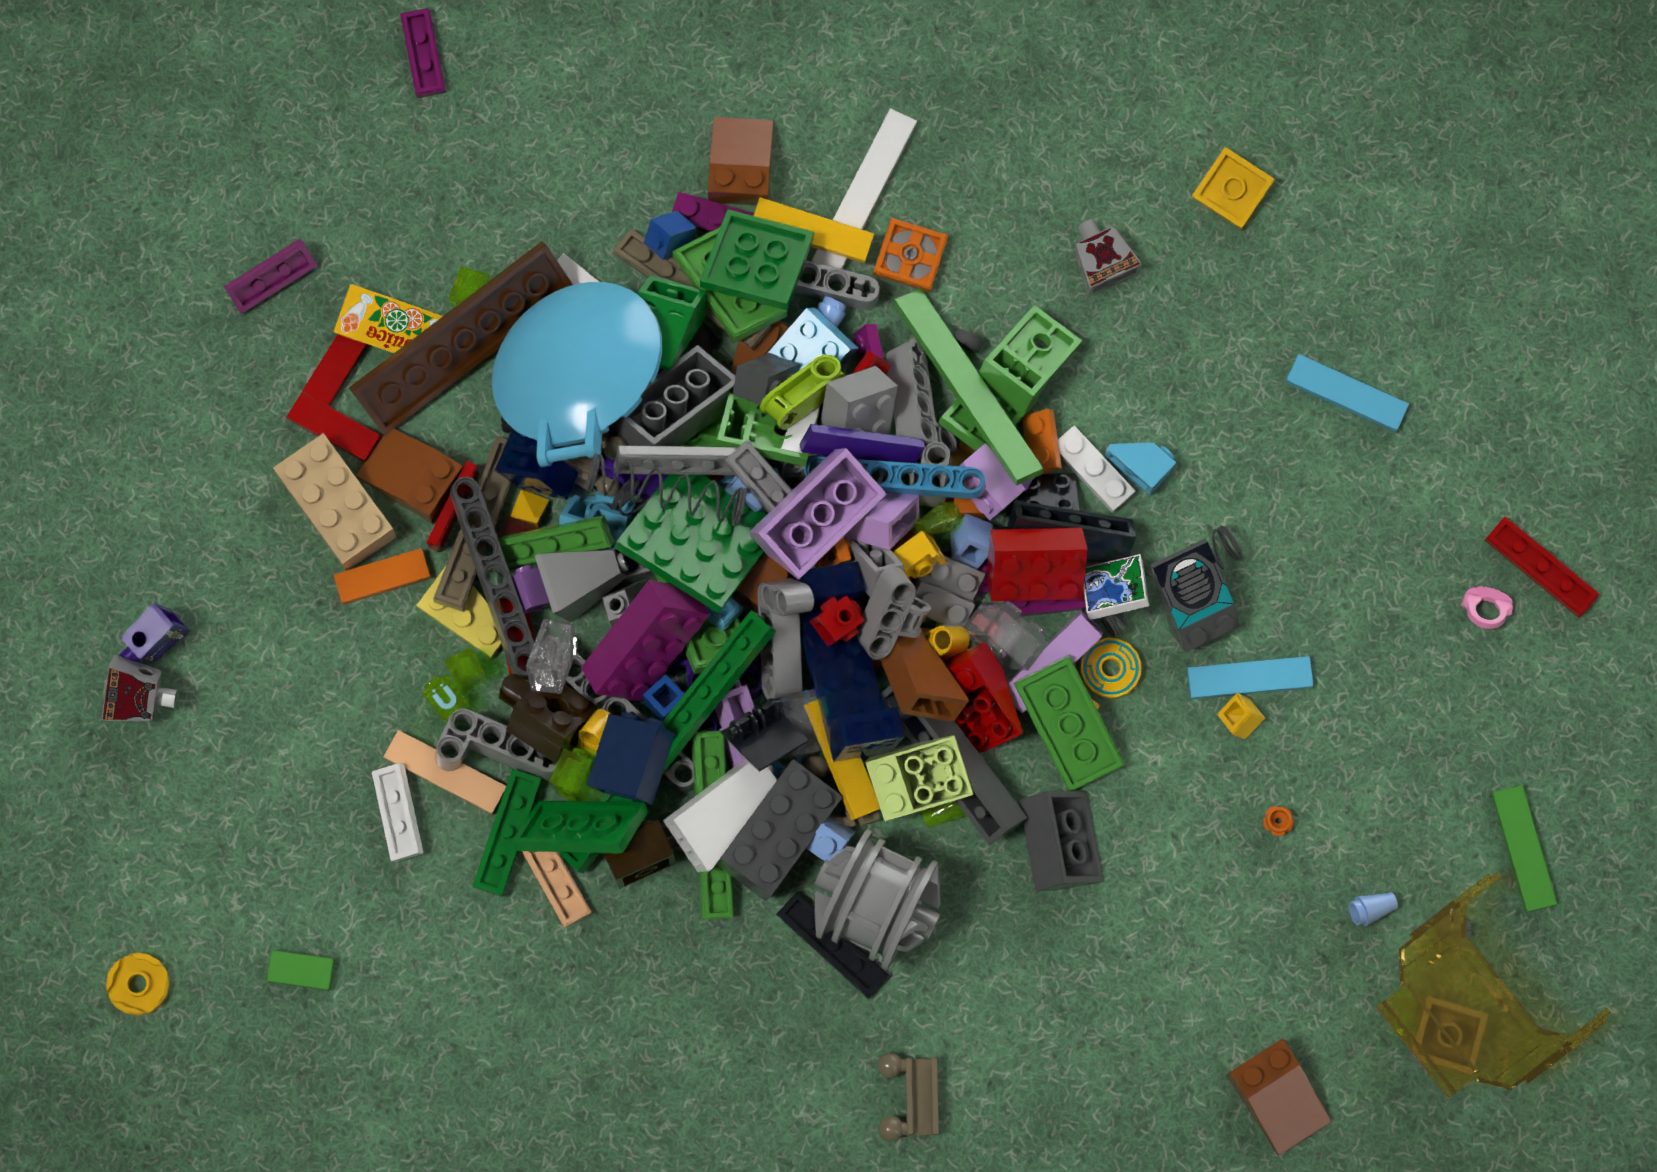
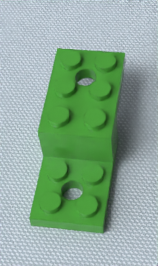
M1034 305L984 360L978 373L1015 427L1037 403L1046 384L1079 348L1082 340ZM1034 340L1043 341L1047 348L1037 347L1034 344ZM956 400L942 415L939 424L977 451L987 442L962 405Z
M729 393L724 414L696 434L697 438L690 439L680 446L739 447L744 441L748 440L764 458L806 467L809 453L781 449L784 439H788L793 435L780 436L775 433V431L781 428L778 427L777 421L770 414H764L760 411L759 404L737 397L733 393ZM818 412V415H817V418H816V421H815V424H816V425H817V422H818L819 412Z

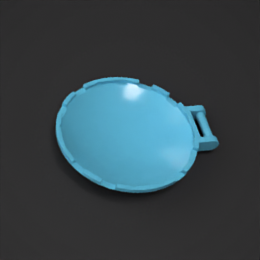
M587 282L565 287L546 296L529 308L516 321L505 336L495 359L492 374L493 397L501 416L507 424L521 436L537 441V461L540 467L551 466L553 462L585 456L591 459L595 453L597 455L601 454L602 434L610 430L609 425L622 416L627 418L643 400L641 395L648 384L653 383L656 378L662 356V335L658 320L647 303L630 289L607 282ZM585 442V444L554 449V447Z

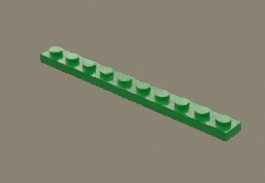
M751 610L662 721L666 723L665 729L675 733L663 773L775 634L776 630L754 611ZM604 794L599 802L637 801ZM559 852L580 873H584L599 854Z

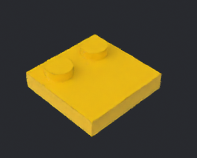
M1224 147L1193 193L1192 198L1242 230L1275 182V179Z

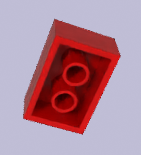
M1083 529L990 530L986 580L991 601L1083 599L1088 550Z

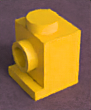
M924 531L919 532L893 551L895 556L904 564V573L907 577L912 576L914 579L929 574L937 563L943 566L948 563L934 539Z

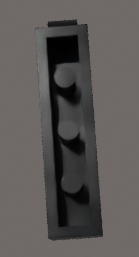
M1014 500L1007 523L1008 527L995 529L1082 528L1088 549L1087 560L1101 563L1130 557L1136 539L1133 519Z

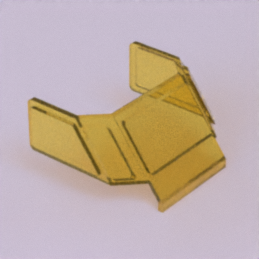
M1499 872L1493 876L1488 873L1409 934L1411 939L1399 948V983L1401 988L1376 1007L1447 1098L1473 1079L1477 1082L1508 1090L1514 1089L1523 1081L1528 1084L1606 1023L1605 1017L1611 1013L1606 1007L1569 1035L1542 1029L1467 937L1466 905L1502 878Z

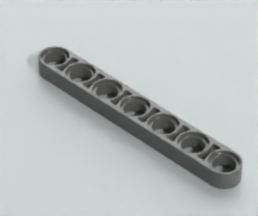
M461 477L451 487L450 497L510 669L513 674H518L526 679L533 676L539 669L540 658L480 487L473 478ZM468 485L473 491V497L466 500L462 499L457 493V487ZM470 513L479 514L483 519V525L479 528L471 527L467 522V515ZM482 541L491 544L493 548L492 555L482 556L479 554L477 544ZM490 570L499 571L503 576V582L499 585L491 584L487 579V572ZM502 598L511 601L513 605L512 612L509 614L500 612L497 608V601ZM511 627L519 628L523 633L522 641L515 643L509 640L507 630ZM518 657H529L533 662L532 670H521L517 665Z

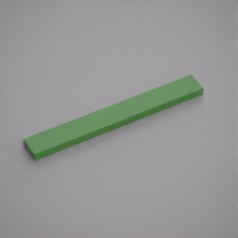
M920 288L896 298L894 301L895 308L920 342L922 348L1014 484L1017 486L1042 475L1043 467L922 289Z

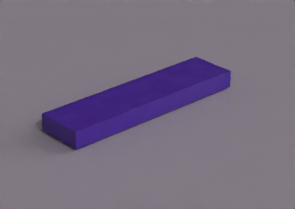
M810 424L799 444L800 450L803 453L829 456L835 449L847 448L855 459L916 463L925 448L923 439Z

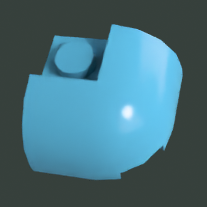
M597 491L595 496L581 498L575 494L561 512L559 524L605 515L615 543L612 547L600 550L616 551L614 548L616 541L632 522L634 513L622 516L619 510L613 509L612 502L615 496H604ZM629 500L621 508L622 512L629 513L636 508V502L633 503Z

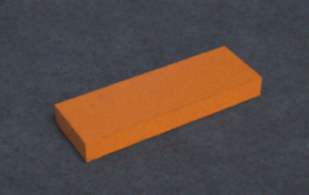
M422 548L333 574L343 605L431 579Z

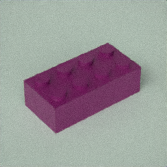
M648 580L581 666V669L596 694L642 701L643 694L666 672L669 665L682 652L685 645L700 629L710 614L703 603L676 586Z

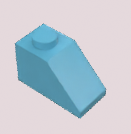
M1154 442L1110 444L1105 452V457L1149 496L1171 474L1177 463L1173 460L1175 458L1174 455L1166 447L1161 446L1159 448Z

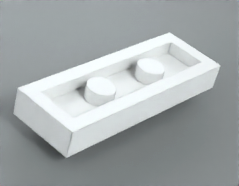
M1075 425L1058 439L1062 460L1112 513L1135 494L1136 491Z
M397 763L372 771L390 860L398 862L424 854L405 765Z

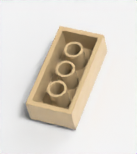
M324 433L273 467L279 480L345 571L352 569L396 538L392 526Z

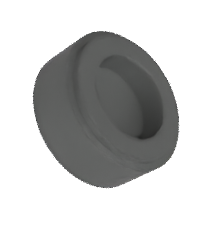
M957 328L953 335L961 347L973 353L979 352L984 343L975 335Z

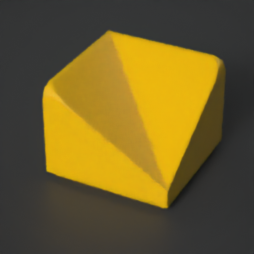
M1236 693L1217 714L1232 735L1242 739H1246L1265 719L1253 701L1240 693Z

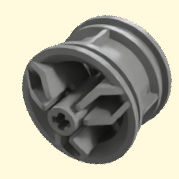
M866 829L856 848L845 847L833 855L830 861L826 860L819 872L814 885L831 893L832 896L829 897L818 891L815 892L816 937L822 940L826 933L834 931L831 939L832 942L838 943L843 938L870 951L868 959L875 961L878 955L881 954L883 958L881 969L888 971L898 951L908 953L922 944L924 938L929 940L940 914L921 904L923 901L937 909L940 906L939 863L932 860L928 867L920 868L923 858L917 856L912 861L885 848L886 841L881 838L874 846L871 840L873 831Z

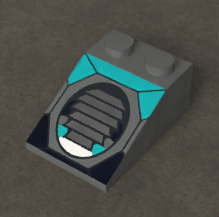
M1206 539L1150 565L1170 632L1185 652L1241 627L1234 602Z

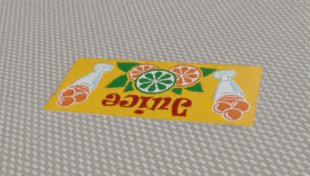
M350 284L334 333L395 353L439 320L442 315Z

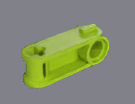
M827 354L816 357L805 367L770 391L763 398L760 404V411L764 414H770L777 421V425L781 429L790 428L824 403L827 382L846 376L841 371L839 360Z

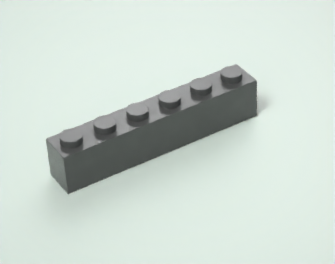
M891 685L878 696V699L912 744L955 735L974 793L972 796L955 801L988 845L1008 835L1028 818L955 721L951 722L902 714Z

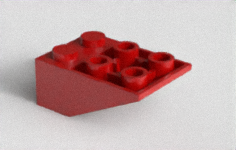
M986 642L980 643L943 662L969 700L955 719V722L979 754L1023 733L1003 668Z

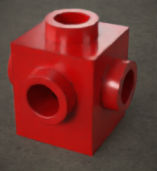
M846 595L838 601L835 596L830 598L819 607L822 613L809 622L825 644L830 646L841 638L844 642L851 639L860 632L857 626L865 620L861 616L862 610L859 605Z

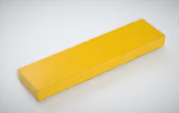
M761 197L754 213L755 217L814 232V240L811 247L865 264L874 233Z
M830 694L804 705L840 795L843 796L842 799L851 821L879 810L880 806L874 788L835 694Z

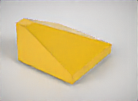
M520 490L510 518L539 528L550 500Z

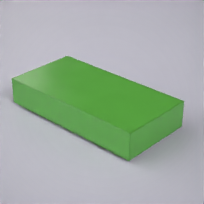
M272 950L267 982L330 991L335 960L332 958Z

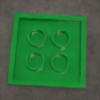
M727 209L701 276L700 288L788 310L814 240V232Z

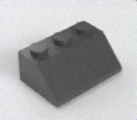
M1045 791L1019 800L1021 810L1028 817L1023 821L1036 891H1056L1104 882L1087 791Z

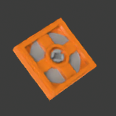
M891 218L873 275L916 289L921 288L923 291L930 293L948 235Z

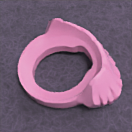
M1478 586L1477 588L1472 587L1467 590L1462 599L1461 606L1467 610L1468 618L1475 625L1484 629H1495L1502 626L1506 618L1512 615L1513 601L1508 595L1498 589ZM1481 601L1492 602L1499 610V617L1493 620L1484 619L1477 614L1476 606Z

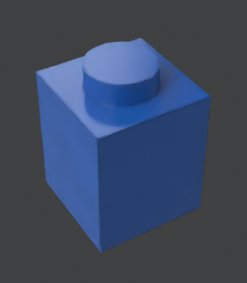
M678 211L652 218L644 244L661 259L665 260L673 257L672 251L692 242L696 227Z
M665 674L643 694V701L658 719L663 721L684 693Z

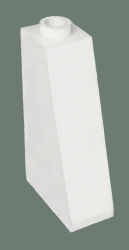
M744 759L663 820L697 872H708L716 865L776 783L777 779L773 775L774 769L772 765L759 772L747 759Z

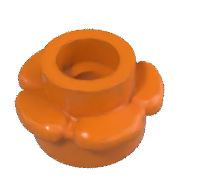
M1273 806L1266 811L1263 825L1267 831H1271L1272 835L1283 836L1286 831L1289 832L1293 828L1294 820L1290 810L1286 807ZM1277 818L1281 819V823H1280V824H1277V823H1276L1275 820H1276Z

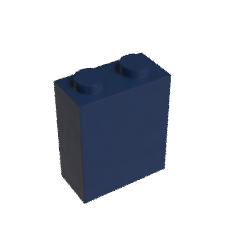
M623 712L622 716L609 714L586 785L605 794L652 805L675 733L664 728L666 723L653 718H647L646 722H642L639 716Z

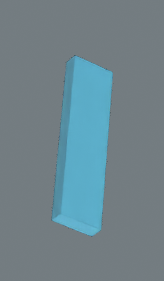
M1298 354L1285 382L1395 433L1409 405L1407 402Z
M1310 656L1187 668L1190 700L1234 696L1236 693L1246 695L1313 688Z

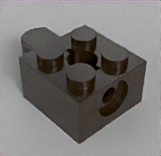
M509 674L504 678L499 691V699L513 708L506 731L554 763L561 760L578 744L579 731L599 708L550 674L543 678L536 686L518 674Z
M651 819L643 821L623 853H603L619 889L676 864L672 849L680 845L674 837L667 839L673 835L668 827L662 829L659 820L653 823Z

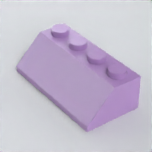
M847 448L835 449L748 534L770 558L794 577L800 579L886 493Z

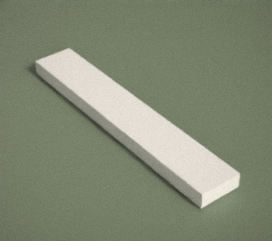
M890 108L833 221L863 230L917 125V120ZM818 249L812 262L843 269L848 258Z

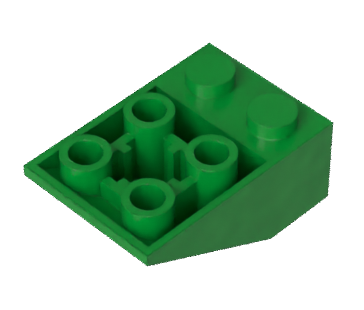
M650 275L639 290L638 295L651 308L661 329L662 356L659 369L670 371L705 320L707 291Z

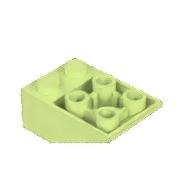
M955 735L893 748L870 755L865 762L884 821L974 795Z

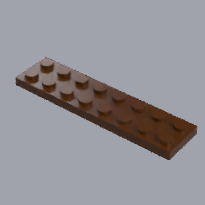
M541 241L350 386L349 389L385 436L498 350L509 330L529 308L546 296L565 287L572 286L573 283L547 245Z

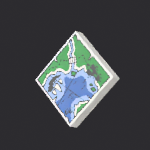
M1141 554L1086 567L1084 596L1089 620L1149 606Z

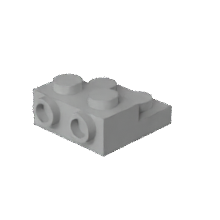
M944 555L948 561L947 564L943 566L937 563L929 574L918 577L913 581V585L916 588L915 597L927 602L931 607L930 613L924 616L922 622H926L927 618L937 621V627H965L975 606L973 599L983 581L985 573L980 569Z

